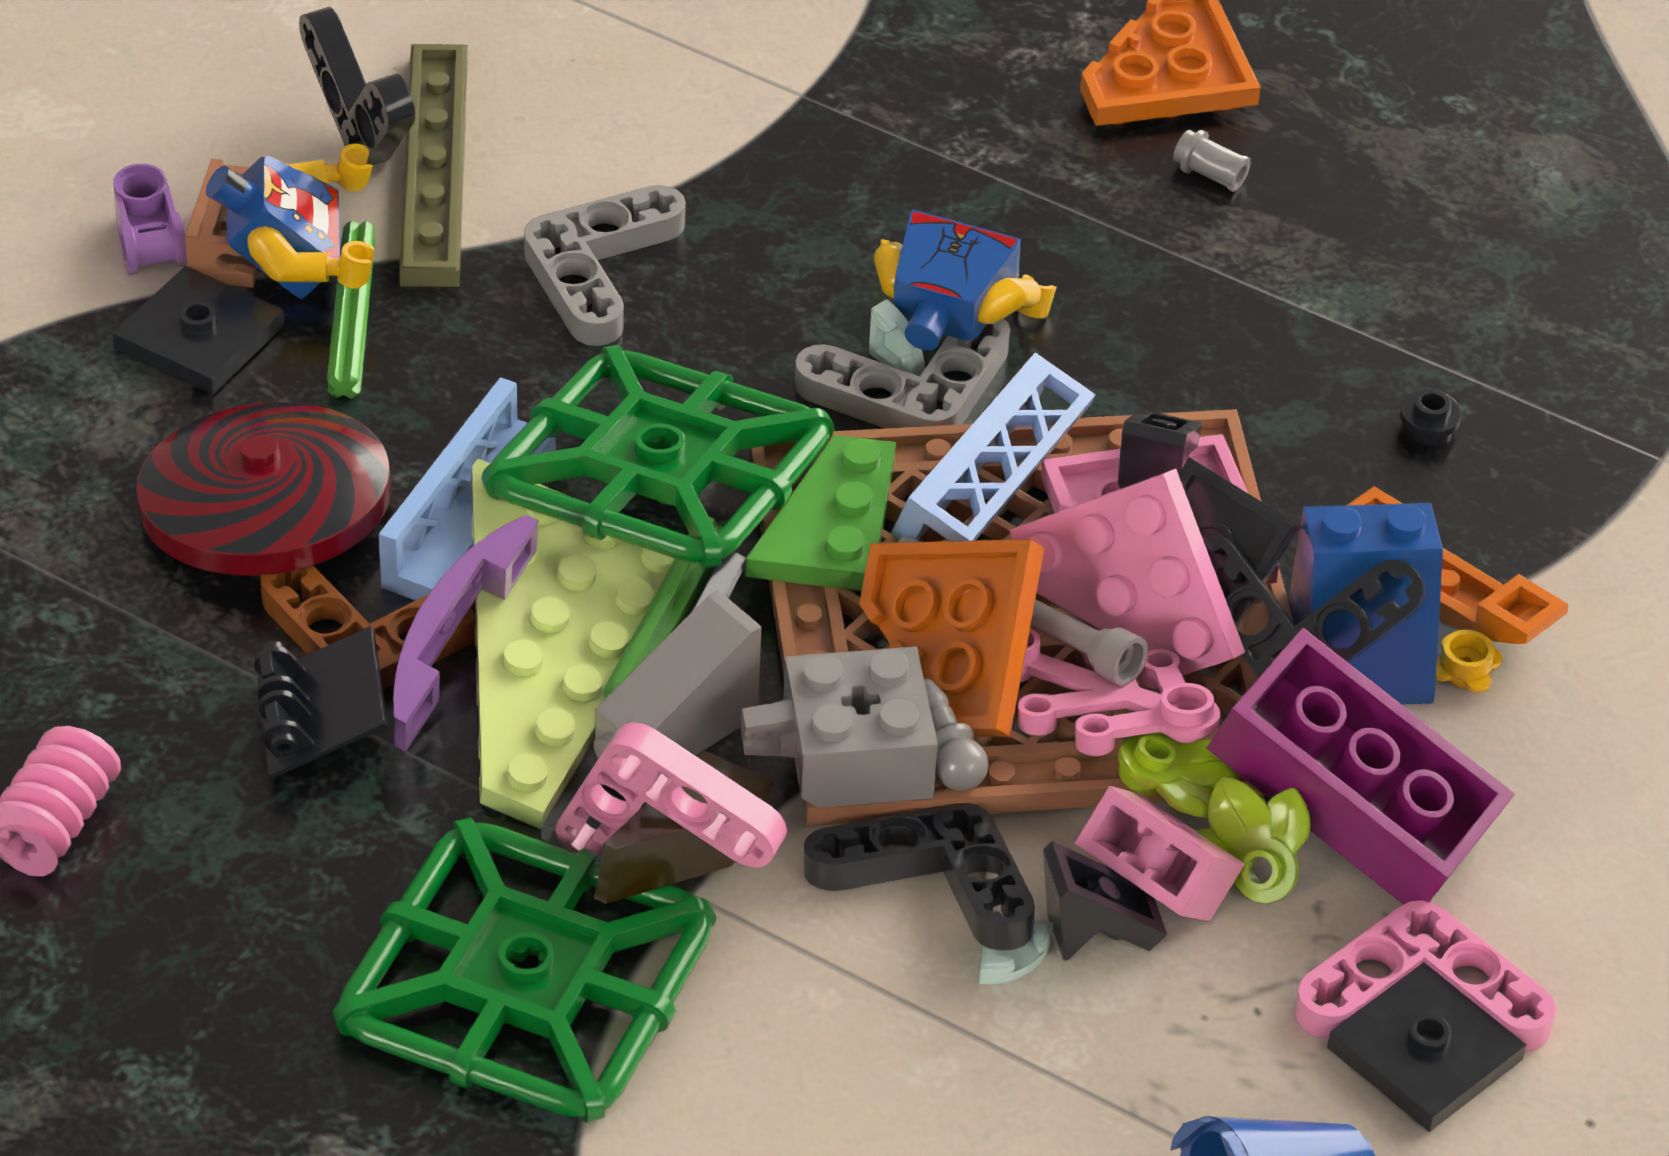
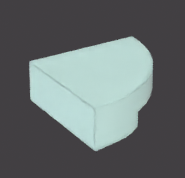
M886 299L871 308L869 354L883 364L920 376L925 370L922 350L914 347L907 341L904 332L908 321L898 308Z
M1034 921V935L1031 941L1025 946L1014 950L1000 951L983 945L979 984H999L1013 981L1034 970L1049 951L1053 923Z

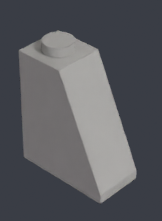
M719 590L707 596L595 709L594 751L597 758L599 759L617 730L626 723L636 722L645 724L693 755L699 754L741 727L742 709L758 706L761 626Z

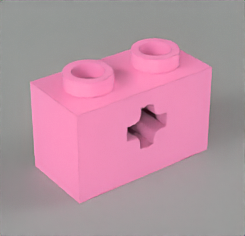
M1109 786L1075 842L1080 848L1178 915L1205 921H1211L1245 865L1143 795Z

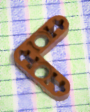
M313 565L290 572L261 575L262 605L266 612L307 655L372 626L375 630L383 690L395 684L399 657L404 645V641L399 637L409 631L415 616L429 594L369 624ZM299 589H301V596H302V602H303L301 605H300L299 596H298L297 593L295 592L296 590H299ZM475 601L434 663L475 642ZM323 619H331L343 625L339 630L326 634L314 632L309 628L314 622Z

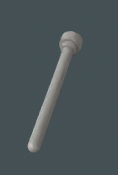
M903 537L897 543L920 541L911 537ZM1035 599L1030 626L1087 654L1089 662L1094 666V670L1098 675L1119 686H1126L1141 673L1148 655V645L1144 638L1121 627L1105 628L1098 631Z

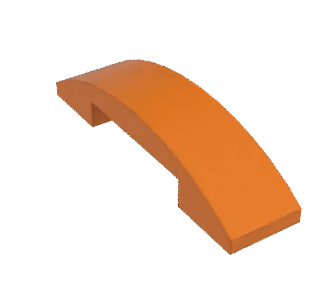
M1374 486L1348 505L1403 503ZM1443 548L1440 621L1459 630L1480 632L1491 641L1508 644H1527L1568 613V603L1522 575H1516L1503 585Z

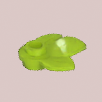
M1162 732L1136 735L1125 739L1118 752V773L1127 787L1146 796L1161 795L1172 808L1192 816L1208 818V807L1212 790L1221 777L1229 776L1239 780L1243 778L1206 749L1211 741L1208 739L1183 743L1171 739Z
M1229 776L1221 777L1215 785L1209 800L1208 821L1211 828L1195 831L1245 864L1233 884H1236L1239 891L1246 898L1262 904L1281 901L1294 890L1299 878V862L1296 854L1307 840L1311 826L1307 805L1297 788L1284 790L1267 803L1247 783ZM1261 857L1267 859L1272 867V874L1267 882L1260 881L1255 874L1256 862Z

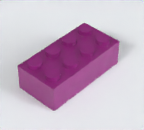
M1305 628L1299 631L1232 708L1206 747L1207 750L1270 800L1284 790L1297 788L1310 814V831L1402 904L1419 900L1429 903L1515 796L1513 791Z

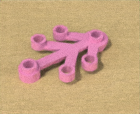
M1030 628L1020 682H1024L1034 676L1077 692L1049 696L1036 693L1022 697L1018 702L1017 724L1024 733L1037 736L1046 735L1056 729L1057 718L1087 714L1080 717L1075 723V746L1083 754L1101 756L1110 753L1114 749L1115 738L1162 732L1175 741L1191 743L1212 734L1220 724V709L1214 702L1213 694L1203 686L1185 683L1180 673V657L1175 652L1168 649H1152L1148 651L1147 660L1141 671L1140 679L1145 686L1159 690L1161 694L1140 688L1136 679L1126 686H1119L1094 671L1041 654L1040 636L1035 630ZM1084 653L1085 664L1094 669V666L1088 660V655ZM1125 708L1135 711L1109 717L1097 714V712Z

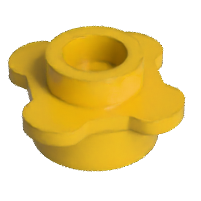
M1457 630L1445 636L1440 645L1442 653L1437 658L1436 680L1441 682L1448 681L1452 685L1467 689L1472 693H1483L1489 690L1492 682L1489 676L1492 670L1500 667L1502 663L1501 652L1494 647L1492 641L1487 636L1474 630Z

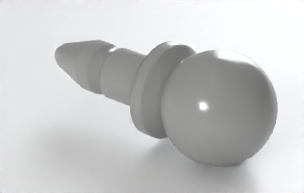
M926 678L924 681L938 742L936 774L940 781L952 790H971L977 787L987 774L988 757L981 745L973 740L974 733L971 727L963 723L958 724L943 691L932 680Z

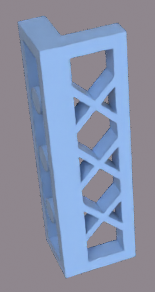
M1034 353L909 496L891 535L898 540L903 537L919 540L930 527L949 541H976L1042 461L1089 408L1096 395L1040 355ZM1046 386L1068 401L1071 406L1067 410H1042L1039 397ZM1032 426L1037 445L1011 446L1008 435L1015 427ZM1047 426H1053V427L1048 431ZM984 463H1001L1006 482L980 483L977 471ZM969 499L974 519L968 526L944 511L952 500ZM984 499H990L989 502L985 504Z
M501 377L498 379L379 533L381 588L417 600L429 594L450 567L473 547L471 535L472 488L470 487L472 466L477 458L491 463L492 459L527 424V422L517 419V383ZM548 437L531 455L556 451V437Z

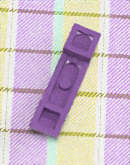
M525 515L487 535L450 567L425 599L406 636L395 676L393 706L394 744L396 747L405 752L408 750L439 702V671L431 666L480 591L484 589L505 600L537 552V519Z

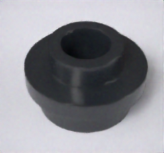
M1435 389L1419 390L1409 394L1403 400L1400 410V419L1406 434L1414 441L1426 445H1437L1447 441L1452 433L1458 429L1462 417V410L1458 402L1448 394Z

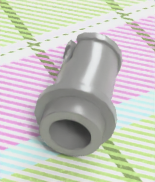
M1187 130L1178 141L1173 155V160L1180 164L1182 172L1190 173L1193 170L1226 186L1232 192L1238 190L1243 184L1251 166V162H1249L1251 159L1249 157L1241 156L1209 140V134L1204 130H1199L1196 133Z

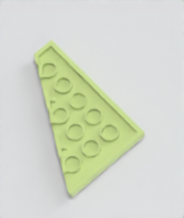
M477 458L472 466L470 487L472 488L471 535L473 546L490 533L520 517L529 515L538 520L537 552L507 598L503 600L482 589L475 599L476 621L474 633L475 646L477 648L475 665L476 697L479 713L480 804L541 829L595 739V709L605 700L604 687L675 558L606 536L603 540H598L586 536L583 533L582 527L511 504L505 500L491 498L487 494L481 479L483 471L490 463ZM534 484V485H537V486H540V487H543V488H546V489H549V490L558 492V491L553 490V489H551V488H549V487H546V486H544V485Z

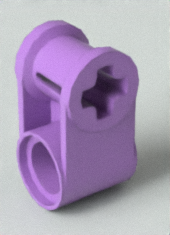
M133 164L118 171L113 179L117 229L127 274H137L139 267L173 261L178 266L187 265L186 242L180 214L175 210L167 178L163 171L149 164Z

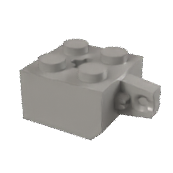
M917 646L785 656L783 700L742 709L740 729L744 754L793 757L801 798L817 808L933 799L938 742Z

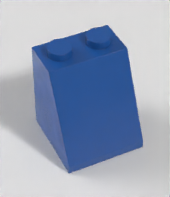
M1410 503L1303 507L1288 598L1293 622L1297 625L1375 565L1386 560H1400L1409 563L1421 573L1426 583V597L1423 606L1415 615L1349 664L1402 705L1433 703L1436 684L1443 547L1432 504ZM1390 573L1385 575L1381 579L1385 586V591L1371 603L1366 601L1363 591L1353 598L1355 603L1359 604L1369 613L1374 629L1385 621L1375 610L1389 601L1397 603L1400 607L1409 601L1405 590L1412 582L1408 576L1397 579ZM1347 610L1335 612L1326 621L1324 626L1325 637L1333 647L1347 648L1358 640L1361 632L1360 622L1352 612Z

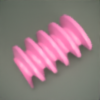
M54 727L45 732L36 749L29 754L23 768L17 771L10 786L4 790L0 797V858L14 869L29 876H45L54 872L58 864V857L66 854L71 845L70 839L79 835L84 826L83 820L91 817L97 806L96 801L103 799L109 789V782L115 781L121 771L120 758L114 749L100 737L76 727Z

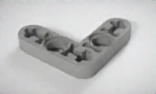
M663 185L648 186L544 214L526 224L524 230L525 259L568 330L577 341L586 345L601 346L616 341L622 335L624 328L623 301L598 260L678 237L684 231L686 211L684 196L678 190ZM598 224H611L619 229L605 233L597 232L591 227ZM560 247V253L555 255V248ZM567 275H580L588 280L580 284H567L559 279ZM592 304L593 312H587L588 305Z
M1003 318L995 324H987L974 340L965 341L947 336L920 376L835 346L825 344L813 345L803 349L796 358L795 388L802 398L812 403L885 429L960 425L964 423L1006 360L1009 349L1010 327ZM981 342L978 346V353L973 351L972 343L978 344ZM949 371H962L970 374L972 378L967 381L957 382L945 378L943 374ZM869 388H881L889 391L892 395L885 399H874L865 396L862 392ZM937 399L943 402V410H935Z

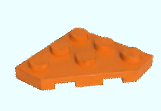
M1148 0L1146 11L1137 21L1130 19L1109 42V49L1106 55L1099 62L1092 61L1082 72L1080 86L1081 94L1096 126L1255 106L1259 103L1261 89L1219 0Z
M1031 539L871 543L859 605L870 622L880 628L890 643L888 649L917 646L924 679L932 680L943 691L958 724L969 725L974 736L1010 737L1045 548Z

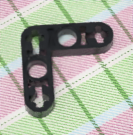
M326 7L301 15L299 19L301 39L344 146L349 144L366 146L369 149L367 164L372 166L388 161L415 121L414 101L406 81L401 75L396 73L366 84L343 25L334 9Z
M1215 534L1202 535L1206 549L1216 554L1224 550L1226 551L1229 558L1223 562L1222 568L1232 582L1237 584L1243 575L1250 582L1249 585L1232 591L1226 597L1233 620L1236 606L1247 598L1262 600L1269 610L1267 626L1261 632L1255 635H1245L1237 629L1246 652L1242 656L1258 678L1302 628H1305L1307 631L1310 630L1312 635L1350 663L1415 615L1423 606L1426 597V583L1417 569L1409 563L1400 560H1386L1375 565L1295 625L1241 550L1232 541ZM1390 573L1397 579L1408 576L1412 582L1405 590L1409 601L1402 607L1393 601H1389L1375 610L1385 621L1374 629L1369 613L1359 604L1355 603L1353 598L1363 591L1366 601L1371 603L1385 591V586L1381 581L1385 575ZM1219 582L1223 593L1226 592V590L1224 589V587H1223V586L1221 585V583ZM1347 610L1358 618L1361 632L1358 640L1353 645L1347 648H1336L1327 641L1324 626L1327 619L1333 613Z
M954 803L825 827L811 833L804 842L805 878L811 885L819 889L841 891L943 872L973 936L980 944L1000 951L1014 950L1025 946L1034 935V899L993 817L986 809L978 805ZM965 839L973 841V845L965 847ZM891 843H905L914 846L908 850L884 848L885 845ZM974 872H990L999 876L993 879L980 880L967 875ZM1001 905L1002 914L999 911H993V907Z

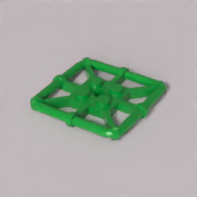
M620 345L603 347L602 353L587 361L552 398L542 399L531 410L530 421L492 459L491 463L483 471L481 479L487 494L491 498L505 500L511 504L582 527L583 533L586 536L598 540H603L606 536L678 560L699 563L702 569L720 566L721 559L734 552L771 510L780 509L788 501L792 494L791 486L824 450L835 429L829 415L820 408H810L797 402L734 383L732 376L726 373L714 371L709 375L643 353L622 350ZM637 377L691 394V396L683 404L646 393L643 391ZM604 379L608 383L613 382L622 400L621 404L609 416L578 407ZM725 406L759 417L733 421L711 414L714 409L722 410ZM561 432L585 439L580 447L531 455L548 437H557ZM799 440L773 470L734 457L739 450ZM585 476L600 481L607 486L591 503L534 484ZM711 481L751 494L717 533L698 497ZM636 494L657 500L665 505L676 506L690 536L619 512Z
M468 817L453 822V829L448 831L435 844L400 901H395L388 905L380 918L382 929L344 986L332 1016L339 1032L344 1036H352L365 1045L448 1074L449 1081L452 1084L466 1089L475 1084L558 1115L574 1118L582 1117L585 1123L604 1118L605 1109L611 1107L622 1095L656 1033L666 1030L676 1013L674 1002L707 946L712 927L717 919L716 914L707 899L695 897L671 885L625 898L654 908L646 912L611 922H605L579 913L573 909L583 892H588L591 887L596 888L601 861L599 853L585 848L576 853L498 825L482 822L475 823L473 818ZM489 851L560 875L563 878L549 901L505 887ZM460 856L463 860H467L484 897L468 925L426 910ZM672 935H681L650 989L602 972L614 952ZM419 939L451 951L439 971L376 989L405 943ZM528 955L538 957V967L532 969L517 968L510 962L511 960L523 962L527 959ZM586 999L630 1014L633 1017L597 1081L570 1027ZM441 1002H448L480 1014L459 1048L381 1021ZM504 1023L548 1038L572 1088L555 1084L484 1058Z

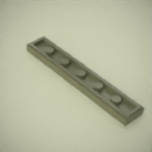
M411 44L409 89L415 106V121L406 134L399 270L400 286L460 287L468 45Z

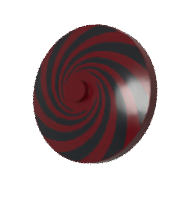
M267 402L241 405L217 411L198 418L171 433L151 451L144 461L138 475L136 491L140 518L144 530L150 539L171 557L190 566L211 572L232 575H267L290 572L319 564L347 551L363 540L379 524L386 513L391 498V476L389 460L383 444L370 429L359 421L343 413L321 406L292 402Z

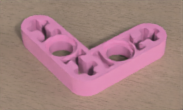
M636 722L626 723L617 730L563 812L555 829L557 838L567 850L578 853L582 848L602 855L603 843L635 815L643 803L646 802L732 860L744 866L754 868L764 867L771 862L787 834L785 821L780 813L769 804L657 730ZM600 784L615 789L626 801L611 796ZM681 786L698 792L705 798L708 804L691 798L684 792ZM589 816L601 822L597 830L586 823Z
M1419 900L1410 901L1399 906L1306 974L1300 981L1294 1010L1296 1021L1304 1031L1313 1036L1328 1039L1332 1030L1423 962L1527 1045L1525 1051L1535 1050L1543 1046L1549 1039L1556 1006L1553 997L1542 986L1449 912L1435 903ZM1364 960H1377L1386 964L1392 970V974L1384 978L1368 977L1361 973L1356 965ZM1461 966L1477 967L1488 976L1489 980L1475 985L1465 983L1457 978L1453 970ZM1341 995L1338 1008L1331 1002ZM1315 1000H1317L1318 1002H1320V1003H1322V1004H1324V1005H1322V1006L1317 1005V1004L1315 1003ZM1512 1013L1513 1015H1515V1016H1517V1017H1520V1018L1516 1019V1018L1512 1017L1510 1014ZM1528 1013V1014L1532 1015V1016L1534 1017V1019H1532L1531 1017H1529V1016H1527V1015H1525V1014Z

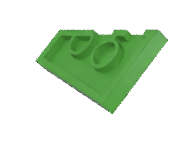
M834 435L746 558L745 577L862 591L871 543H881L895 463L896 442Z

